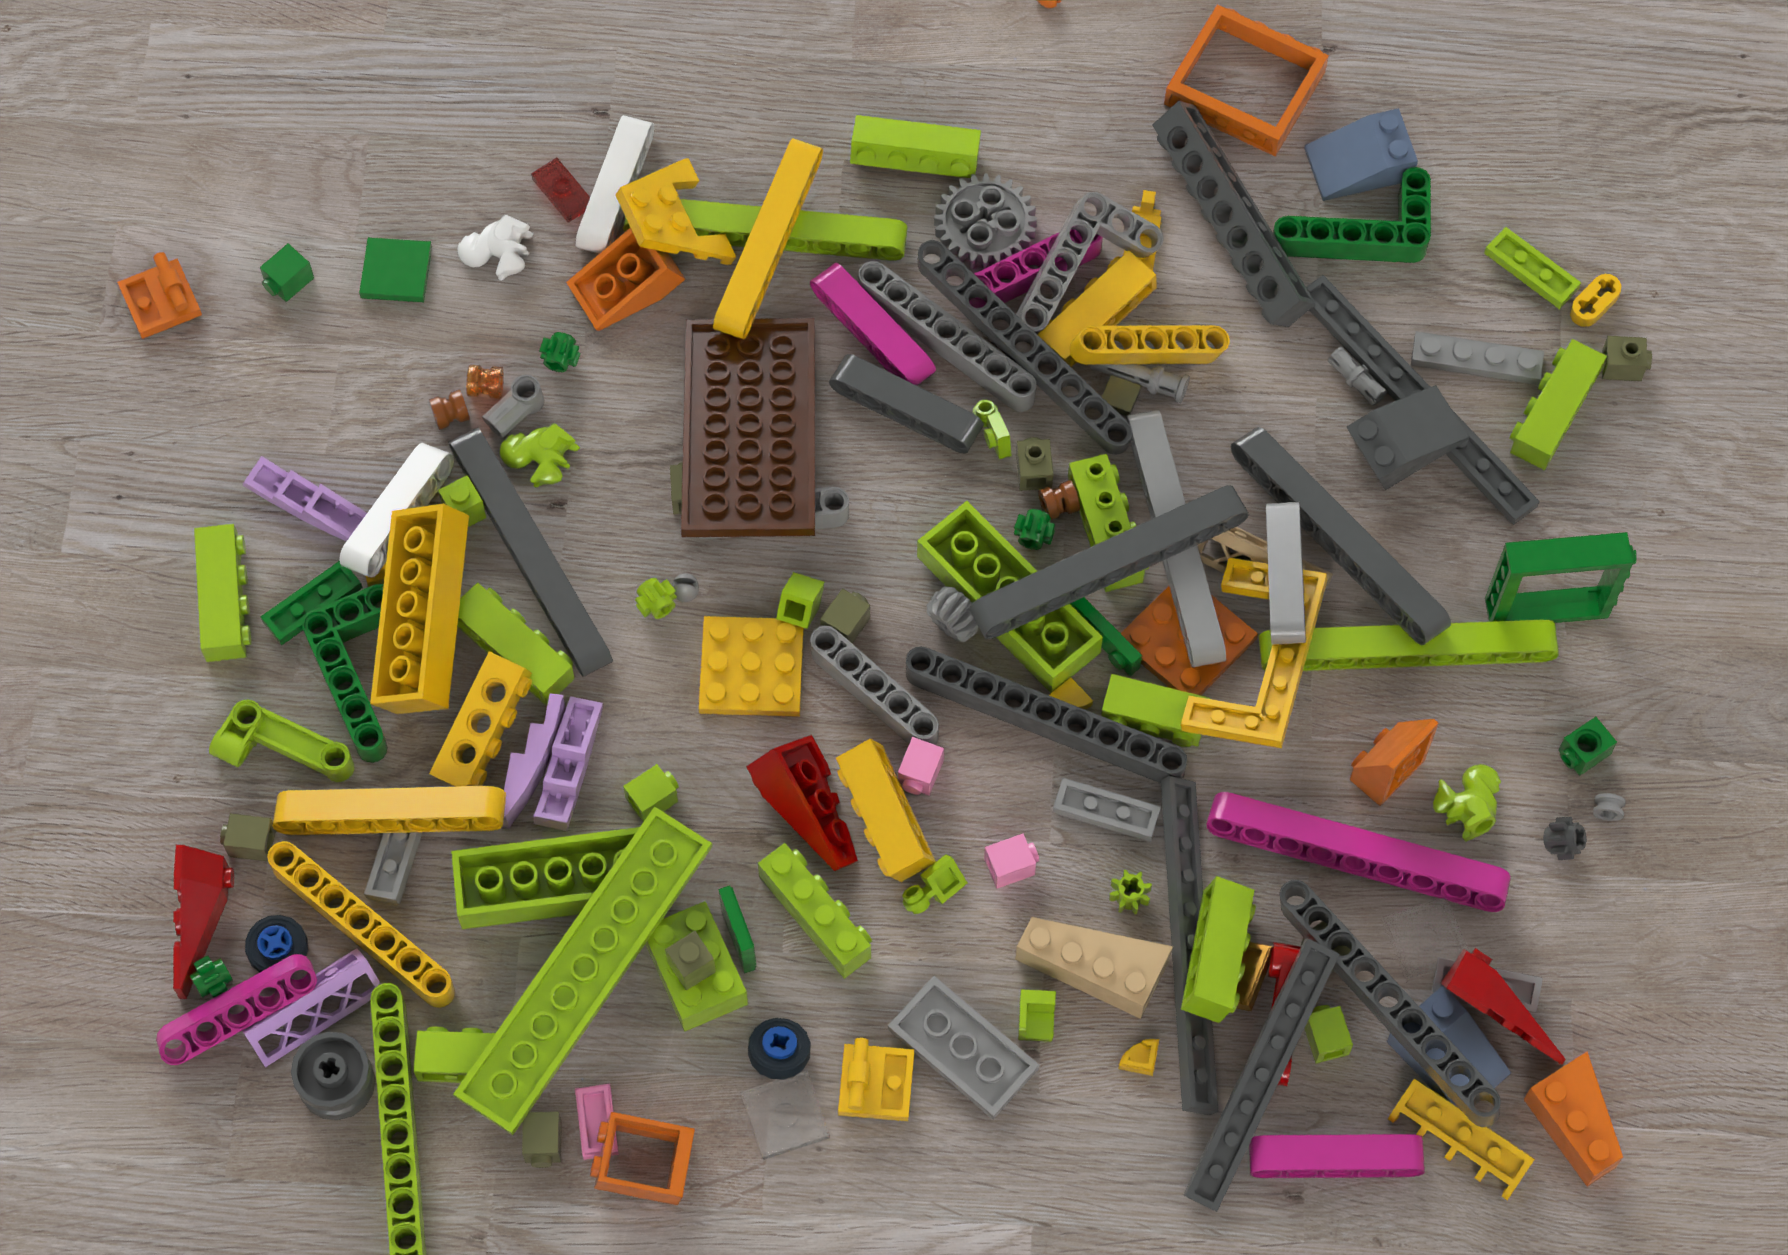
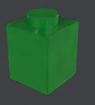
M289 243L260 266L264 279L262 281L264 288L272 296L279 295L285 302L290 300L314 279L310 262Z

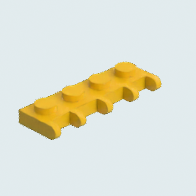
M1416 1078L1413 1079L1387 1119L1394 1123L1399 1118L1400 1113H1403L1421 1125L1416 1135H1420L1423 1138L1426 1132L1430 1131L1451 1146L1444 1157L1450 1162L1456 1152L1459 1151L1480 1165L1481 1168L1475 1176L1477 1181L1481 1182L1487 1171L1509 1185L1504 1189L1501 1196L1507 1201L1535 1160V1158L1489 1127L1476 1126L1456 1105Z

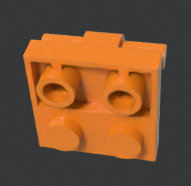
M164 252L154 255L153 259L156 267L117 282L142 339L202 315L178 259L168 261Z

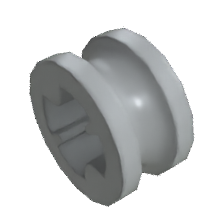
M1602 793L1595 796L1594 802L1598 805L1593 809L1595 817L1607 821L1623 819L1624 811L1621 808L1625 807V798L1611 793Z

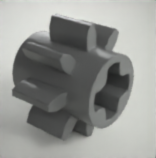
M1557 817L1556 822L1549 823V827L1545 829L1543 841L1547 851L1551 855L1557 854L1558 860L1574 859V854H1581V850L1586 846L1587 836L1584 827L1579 822L1573 823L1572 817Z

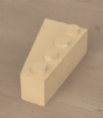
M1031 917L1017 945L1015 960L1141 1019L1170 961L1173 946Z

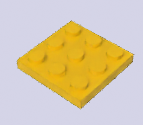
M704 616L699 714L800 717L804 628L777 620L776 618Z

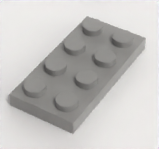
M935 976L926 983L888 1025V1030L908 1048L914 1049L915 1054L993 1120L1040 1067L1035 1060Z

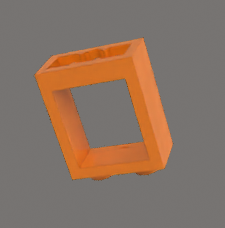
M611 1112L607 1122H600L597 1142L603 1144L601 1155H594L590 1177L596 1178L594 1189L678 1205L683 1197L695 1128ZM616 1131L675 1143L666 1189L607 1177Z

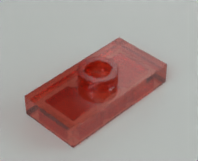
M557 157L531 173L532 180L568 223L585 212L590 196Z

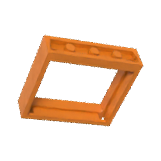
M1217 4L1166 87L1164 105L1171 108L1178 101L1195 105L1207 125L1276 157L1325 74L1329 55L1316 47H1310L1296 41L1288 34H1281L1270 29L1260 21L1246 18L1234 9L1225 8ZM1217 29L1309 70L1276 127L1184 84Z

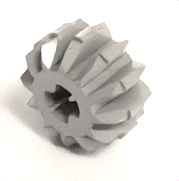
M944 586L930 598L931 601L926 605L927 613L932 618V622L940 630L944 631L947 636H951L955 641L966 642L977 633L979 627L969 610L972 602L962 592H958L953 587Z

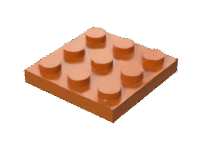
M1169 586L1121 632L1126 640L1142 655L1141 664L1166 686L1197 695H1202L1257 640L1258 633L1211 595L1225 644L1226 661L1193 668L1190 664Z

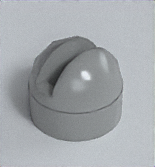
M681 573L673 580L672 586L676 590L677 600L690 602L697 597L699 593L698 581L692 574ZM679 583H693V586H692V585H689V584H679Z

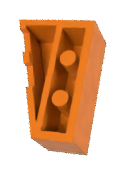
M1588 1051L1529 1089L1524 1101L1587 1187L1617 1167L1623 1158V1154Z

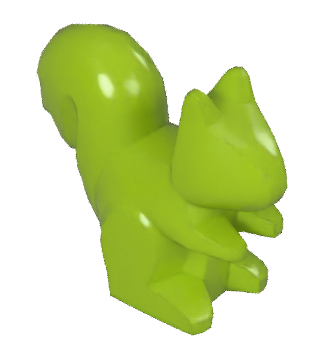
M552 423L549 427L533 430L527 436L523 433L511 434L501 443L499 454L504 464L510 468L519 469L526 467L533 460L538 463L539 466L530 479L533 486L538 488L541 485L560 482L563 474L558 466L566 469L570 468L563 454L567 450L578 451L580 447L575 443L576 440L557 424Z
M1484 764L1469 767L1462 776V784L1465 791L1459 793L1454 792L1444 780L1440 779L1438 781L1439 787L1433 800V809L1436 813H1447L1446 816L1448 818L1445 821L1447 825L1462 821L1465 828L1462 838L1465 842L1488 832L1496 822L1495 815L1497 811V801L1493 794L1500 791L1499 784L1501 783L1495 769Z

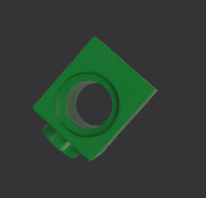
M1595 716L1564 737L1559 748L1560 757L1568 768L1574 769L1581 776L1610 756L1617 741ZM1578 744H1587L1593 752L1582 751Z

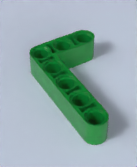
M1411 167L1403 173L1398 193V221L1283 216L1275 222L1273 234L1287 257L1404 263L1419 262L1426 256L1431 237L1430 175L1426 170L1419 167ZM1409 186H1416L1419 189H1413ZM1409 213H1415L1419 216L1415 217L1410 215ZM1287 234L1292 236V238H1285L1282 235ZM1313 236H1321L1324 239L1319 240ZM1350 237L1355 239L1356 241H1348L1345 238ZM1377 239L1386 240L1387 243L1379 242ZM1409 241H1416L1419 244H1412Z
M384 584L372 585L313 610L304 617L302 623L309 646L356 751L362 760L370 763L383 759L388 747L380 724L343 643L379 628L381 608L375 607V605L382 601ZM349 614H358L354 620H344ZM318 627H327L321 634L313 633ZM330 655H340L338 659L333 662L325 661V659ZM344 682L352 683L346 690L337 689ZM354 711H365L359 718L350 717ZM375 738L378 740L373 746H363L367 739Z

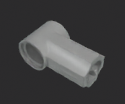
M531 375L517 377L511 385V390L482 416L484 422L495 434L504 438L528 414H535L541 410L545 400L538 380ZM528 391H533V392H535V393H534L531 397H529V398H522V397H521L525 392H528Z

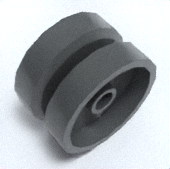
M325 1032L314 1035L300 1046L293 1057L291 1076L294 1088L309 1111L323 1119L341 1120L352 1117L366 1107L373 1095L376 1079L372 1064L359 1042L345 1033Z

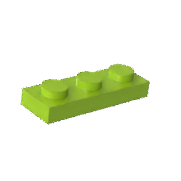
M1507 227L1485 248V255L1559 310L1580 288L1581 282Z

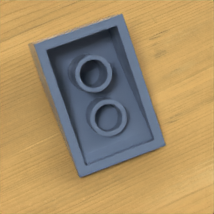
M1399 108L1363 117L1306 144L1304 147L1323 201L1401 184L1403 173L1411 167H1417L1418 163Z
M1441 986L1419 1006L1494 1089L1511 1074V1071L1468 1011L1444 986ZM1409 1022L1403 1026V1029L1408 1033H1417L1421 1030V1026L1417 1023ZM1390 1033L1387 1043L1432 1090L1456 1105ZM1432 1048L1426 1053L1428 1057L1435 1060L1445 1056L1444 1051L1438 1048ZM1456 1074L1450 1079L1457 1086H1464L1469 1082L1468 1077L1462 1074Z

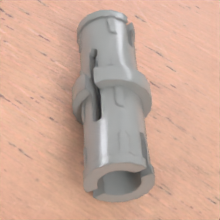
M1343 347L1336 349L1331 354L1332 357L1328 358V362L1346 379V384L1350 388H1356L1372 406L1379 403L1384 398V395L1387 394V390L1378 384L1368 373L1369 369L1364 364L1361 366Z

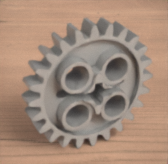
M985 173L983 180L978 181L977 177L973 174L971 175V183L967 184L962 178L959 179V189L950 185L949 195L941 194V204H936V215L934 216L935 236L940 238V243L948 247V250L954 255L959 254L958 259L962 263L966 259L970 260L971 269L975 267L977 262L982 263V268L985 269L988 267V263L993 262L995 264L1022 251V248L1030 247V239H1035L1037 217L1034 216L1036 207L1030 205V195L1023 196L1022 186L1014 190L1012 189V179L1002 184L1001 175H997L994 181H990L988 174ZM988 201H994V202H997V204L990 205V204H987L986 202H988ZM961 214H966V215H969L970 217L961 218V217H958V216L961 215ZM1010 225L1013 228L1004 229L1001 226ZM980 238L984 239L985 241L976 242L974 241V239Z

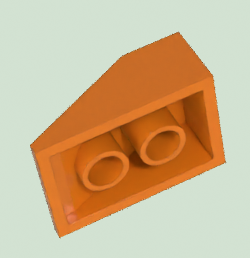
M630 227L566 283L595 329L600 331L662 300L686 279L668 252L640 247Z
M1435 719L1398 722L1391 730L1383 729L1373 742L1375 746L1369 753L1362 751L1352 762L1353 771L1350 781L1381 806L1425 761L1439 723Z

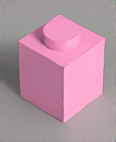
M912 737L898 770V780L903 790L914 795L923 793L930 796L944 761L943 747Z
M1023 833L986 846L984 860L996 889L1034 876L1039 856L1033 842L1028 844Z

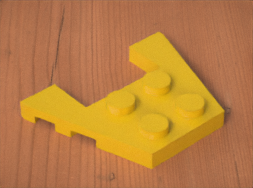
M684 158L624 185L616 193L615 196L640 247L672 254H678L679 251L693 253L696 259L701 260L713 257L720 259V264L731 265L736 259L726 234L698 236L690 218L681 203L676 190L694 189L699 182L689 158Z

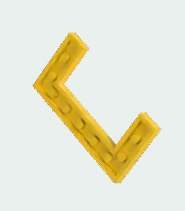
M1229 558L1221 583L1222 592L1269 600L1268 564ZM1303 569L1306 643L1272 645L1256 706L1189 696L1181 721L1182 731L1282 749L1326 588L1327 573Z

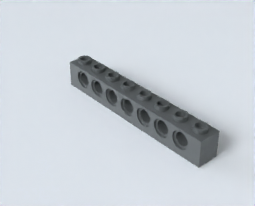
M1178 101L1152 124L1158 134L1157 141L1169 152L1173 159L1171 161L1172 166L1187 182V191L1201 205L1202 216L1213 225L1217 232L1216 239L1228 250L1232 257L1231 263L1233 267L1243 275L1248 283L1246 288L1263 308L1261 310L1263 317L1272 325L1290 327L1315 306L1316 303L1197 107ZM1232 211V218L1229 220V216ZM1246 236H1248V240H1247V243H1246V245H1245V244H1244V241H1245ZM1263 260V266H1262V269L1260 270V268H1259V267H1260V263H1261V261ZM1278 285V293L1275 296V289Z

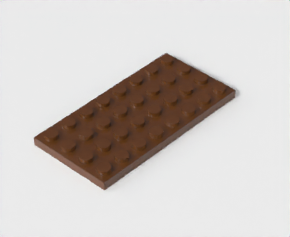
M815 318L754 319L751 329L744 340L714 330V319H686L681 536H815Z

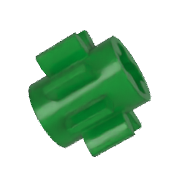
M555 332L551 340L543 338L539 352H541L540 358L544 359L543 364L545 367L555 372H565L569 365L576 367L581 353L578 352L579 346L575 345V338L563 332Z
M1038 509L1028 510L1026 516L1018 514L1014 526V535L1019 536V544L1031 550L1041 549L1043 543L1050 545L1055 533V524L1050 523V515Z
M207 955L193 963L197 971L189 976L202 998L209 994L215 998L228 990L226 984L233 981L221 958L212 962Z

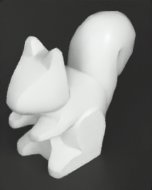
M504 215L499 221L486 226L481 234L473 232L469 236H464L457 248L458 257L465 265L470 267H480L486 264L492 255L499 258L496 275L502 281L507 276L517 274L525 268V262L520 256H528L529 252L520 242L522 239L532 238L534 234L529 231L530 226L528 224Z

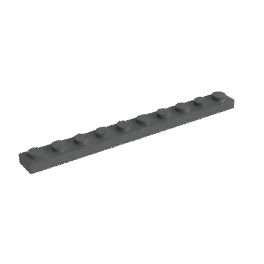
M1324 275L1306 287L1316 303L1309 311L1361 365L1364 364L1369 369L1368 373L1387 390V393L1395 401L1430 387ZM1454 412L1470 439L1446 453V455L1512 525H1515L1536 509L1540 501Z
M1167 776L1161 779L1171 946H1173L1172 961L1182 1111L1212 1115L1219 1112L1213 1024L1209 1019L1181 1010L1203 895L1196 782Z

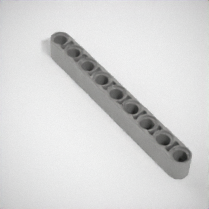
M1153 410L1127 415L1126 421L1132 428L1130 443L1150 517L1153 519L1186 503L1160 411ZM1196 545L1163 560L1188 657L1193 668L1226 661V649L1198 546Z

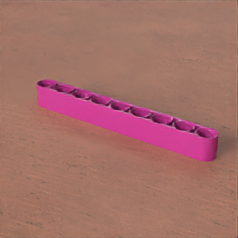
M1220 792L1215 795L1206 823L1210 833L1231 841L1487 912H1499L1505 907L1511 876L1505 869L1229 792Z

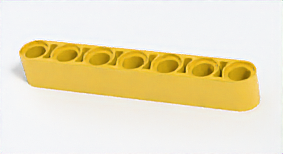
M794 138L790 140L718 307L713 323L714 330L743 340L747 337L818 171L823 156V148Z
M494 786L282 791L277 795L272 826L275 831L286 835L494 831L503 827L507 795L503 789Z
M281 841L270 848L267 856L268 862L274 875L429 1005L442 1008L452 1002L455 996V989L450 975L444 968L294 844ZM284 857L293 858V861L288 866H278L279 861ZM308 878H318V882L314 886H303V883ZM333 899H344V902L338 908L328 907V904ZM358 920H369L365 928L360 930L353 928V925ZM385 940L395 942L389 950L383 951L378 949L379 945ZM411 961L420 962V966L415 971L406 972L404 970L407 963ZM443 982L446 984V987L440 993H431L429 991L434 983Z

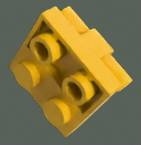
M855 1038L854 1044H844L838 1116L909 1121L914 1049L868 1046L869 1040L866 1038Z

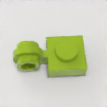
M990 400L979 401L974 406L972 413L982 420L983 427H988V429L984 430V437L988 448L995 449L999 460L1012 456L1010 434L1000 412H998V407Z
M945 854L920 875L926 886L921 888L919 885H913L907 888L902 895V903L907 911H912L913 914H920L928 909L930 906L929 900L932 897L937 902L943 904L968 884L954 859Z

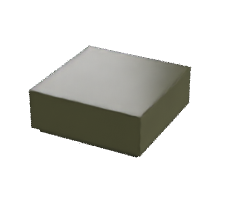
M1111 375L1102 398L1119 414L1124 416L1131 415L1141 391V385Z

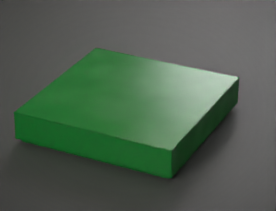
M368 237L359 291L360 298L424 303L432 252L431 241Z
M729 885L718 890L721 912L743 972L745 974L754 971L757 967L755 948L733 887Z

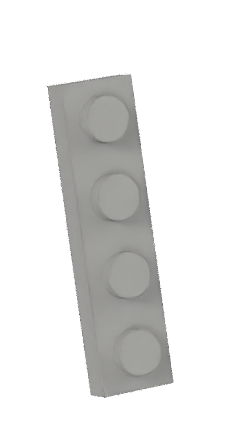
M1416 331L1411 366L1539 385L1542 375L1544 351Z

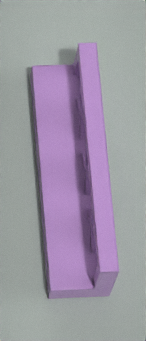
M358 948L316 974V986L309 994L242 1030L265 1067L370 1001L372 991L381 983ZM366 973L373 987L362 994L350 992L353 981ZM328 996L342 997L339 1009L332 1013L320 1011L323 1000ZM298 1015L312 1016L309 1028L302 1032L290 1030L293 1019ZM270 1033L282 1035L279 1047L265 1054L258 1041Z

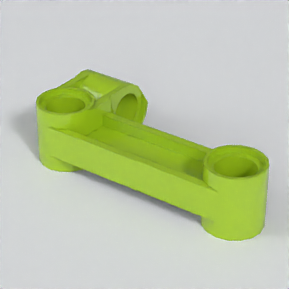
M249 699L241 700L234 705L224 724L214 735L209 747V754L238 768L246 760L252 748L256 747L257 743L326 775L327 778L334 782H343L349 779L354 772V762L346 745L325 738L259 706L258 703ZM256 716L253 722L249 724L242 723L246 717ZM335 758H344V762L339 766L329 765Z

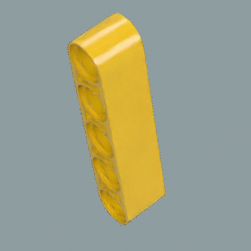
M1215 325L1087 326L1072 341L1070 354L1076 362L1085 365L1209 364L1214 362L1228 348L1230 338L1225 329ZM1206 340L1210 341L1214 345L1215 349L1209 347ZM1083 341L1089 342L1094 350L1087 348ZM1114 341L1120 342L1124 350L1118 348ZM1145 341L1152 343L1154 349L1149 348ZM1176 341L1181 342L1185 349L1180 348Z

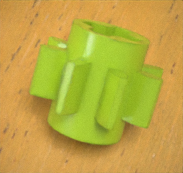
M650 578L638 587L636 593L639 597L635 598L636 606L644 617L652 613L655 619L663 618L675 608L676 604L673 600L677 598L675 595L676 590L668 579L660 583L657 578Z
M1124 870L1123 877L1120 880L1112 878L1111 887L1116 891L1110 893L1109 901L1118 902V912L1121 913L1126 909L1132 910L1134 915H1136L1140 904L1144 906L1149 905L1150 898L1145 894L1151 891L1152 884H1144L1141 879V871L1134 875ZM1131 888L1136 890V892H1132L1130 896L1125 894V892H1129Z

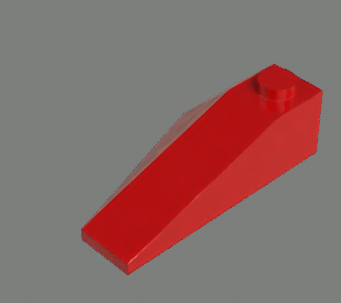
M812 735L773 748L746 766L754 785L758 788L762 797L834 871L858 861L847 824L839 819L836 805L840 803L838 795L835 792L831 793L827 777L831 775L828 763Z
M176 845L174 863V890H177L180 908L173 911V923H175L176 935L180 936V941H175L173 946V989L179 999H187L193 981L189 975L197 971L193 963L205 956L227 903L228 888L234 887V869L229 867L224 856L186 845Z
M1476 948L1472 953L1463 949L1441 984L1563 1065L1566 1060L1497 970L1489 966L1493 959Z

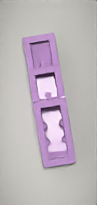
M262 456L243 483L244 487L270 503L344 541L349 539L367 514L322 484L318 487L294 471L290 470L288 473Z
M550 693L544 724L530 723L525 754L511 752L504 786L507 796L502 828H510L529 802L546 771L552 756V746L566 710L563 695Z
M570 696L552 746V757L543 780V791L534 814L535 825L563 831L568 830L591 755L603 703Z

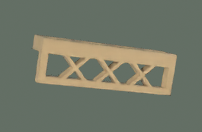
M1238 527L1211 538L1221 543L1225 556L1215 559L1203 553L1208 540L1197 545L1202 563L1222 573L1225 572L1227 566L1222 561H1228L1229 558L1245 555L1254 562L1268 564L1267 541ZM1229 548L1237 552L1231 553ZM1302 559L1304 570L1327 573V587L1333 574Z

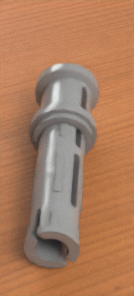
M1095 364L1090 366L1091 370L1114 375L1147 387V391H1150L1151 394L1155 395L1158 392L1173 397L1180 404L1185 397L1190 381L1189 375L1185 374L1181 377L1164 371V367L1155 366L1154 369L1140 364Z

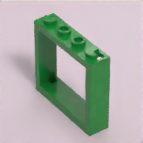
M1628 532L1505 543L1485 596L1489 622L1550 620L1554 623L1609 618L1613 607L1617 605L1620 592L1624 590L1626 579L1630 577L1632 565L1636 564L1637 560L1636 550H1633L1632 545L1629 543ZM1604 570L1597 586L1517 593L1523 577Z

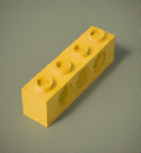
M489 651L429 774L455 787L483 786L487 777L485 769L490 759H494L501 749L502 740L500 738L505 728H510L516 718L517 710L515 707L520 697L524 698L531 687L532 679L530 677L532 672ZM504 686L506 690L504 698L499 702H493L492 693L494 689ZM489 716L491 720L489 729L479 733L477 730L479 720ZM469 747H474L476 751L475 758L470 763L464 764L462 760L463 752Z

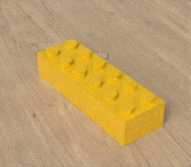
M444 503L392 511L370 704L394 714L449 709L469 515Z

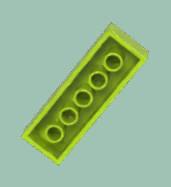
M965 501L917 540V558L946 587H953L958 592H962L972 603L989 593L1037 572L968 501ZM1070 604L996 637L1050 693L1101 653L1103 639Z
M640 827L451 851L457 917L461 929L579 915Z

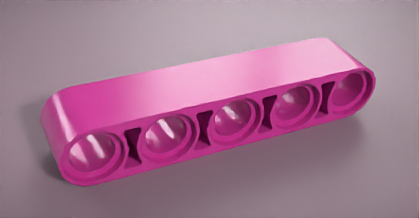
M1070 230L1071 240L1074 243L1081 244V234L1077 230ZM1059 232L974 275L1004 303L1028 292ZM1095 234L1094 241L1091 242L1079 266L1100 255L1103 237ZM1056 257V267L1061 271H1067L1066 261L1061 257ZM1036 265V266H1038L1039 268H1037V269H1031V268H1029V267H1027V266ZM1001 279H1009V280H1011V282L1004 283V282H1001L1000 280H1001ZM973 298L969 302L974 308H982L986 305V302L981 298Z
M832 264L810 281V287L816 297L888 372L916 386L935 373L936 368L930 357L840 264Z
M302 954L291 955L159 1029L156 1037L161 1059L169 1065L182 1064L309 994L317 983V977L311 961ZM295 971H307L306 976L302 979H291ZM273 987L276 989L275 993L269 997L259 995L264 988ZM234 1005L245 1006L244 1010L238 1014L228 1013L229 1009ZM211 1022L214 1024L208 1031L197 1030L201 1023ZM177 1039L182 1041L181 1045L175 1049L165 1047L171 1040Z
M1415 1134L1260 1135L1252 1137L1249 1144L1250 1175L1256 1178L1416 1177L1425 1173L1423 1138Z

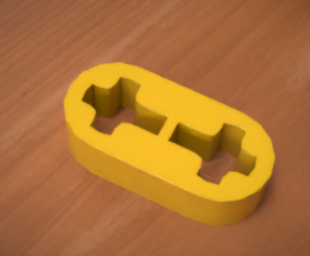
M1601 274L1596 277L1573 301L1570 309L1571 320L1581 327H1589L1595 324L1618 300L1622 287L1618 278L1611 274ZM1608 286L1612 289L1611 292L1607 291L1601 297L1598 296L1601 288L1605 289ZM1590 304L1593 305L1591 312H1586L1585 314L1580 312V309H1585Z

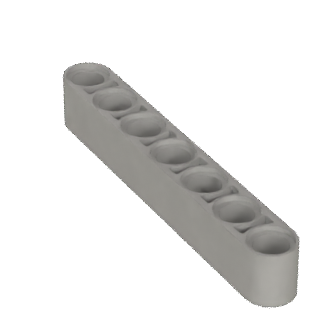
M869 261L860 267L858 274L859 284L898 325L1011 409L1017 412H1024L1033 407L1036 395V380L1028 371L882 263ZM871 279H876L879 282L869 283L867 281ZM899 297L904 300L896 302L891 299ZM922 315L928 318L925 320H919L916 317ZM942 334H950V335H952L953 337H951V338H943V337H941V335H942ZM969 352H974L978 355L975 357H968L965 354ZM1000 371L1003 374L996 376L990 374V372ZM1018 389H1024L1028 391V393L1018 394L1015 391Z

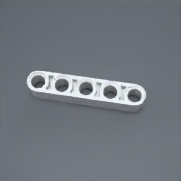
M625 115L621 117L576 236L577 248L600 254L615 241L624 217L622 208L615 195L620 187L638 180L653 139L654 123Z
M420 443L344 544L339 559L341 566L368 577L376 576L385 565L387 559L392 511L427 506L450 475L454 464V456L433 446Z

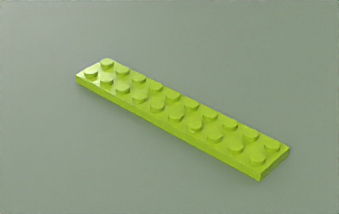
M654 806L453 1093L454 1097L511 1135H514L713 847L712 843Z

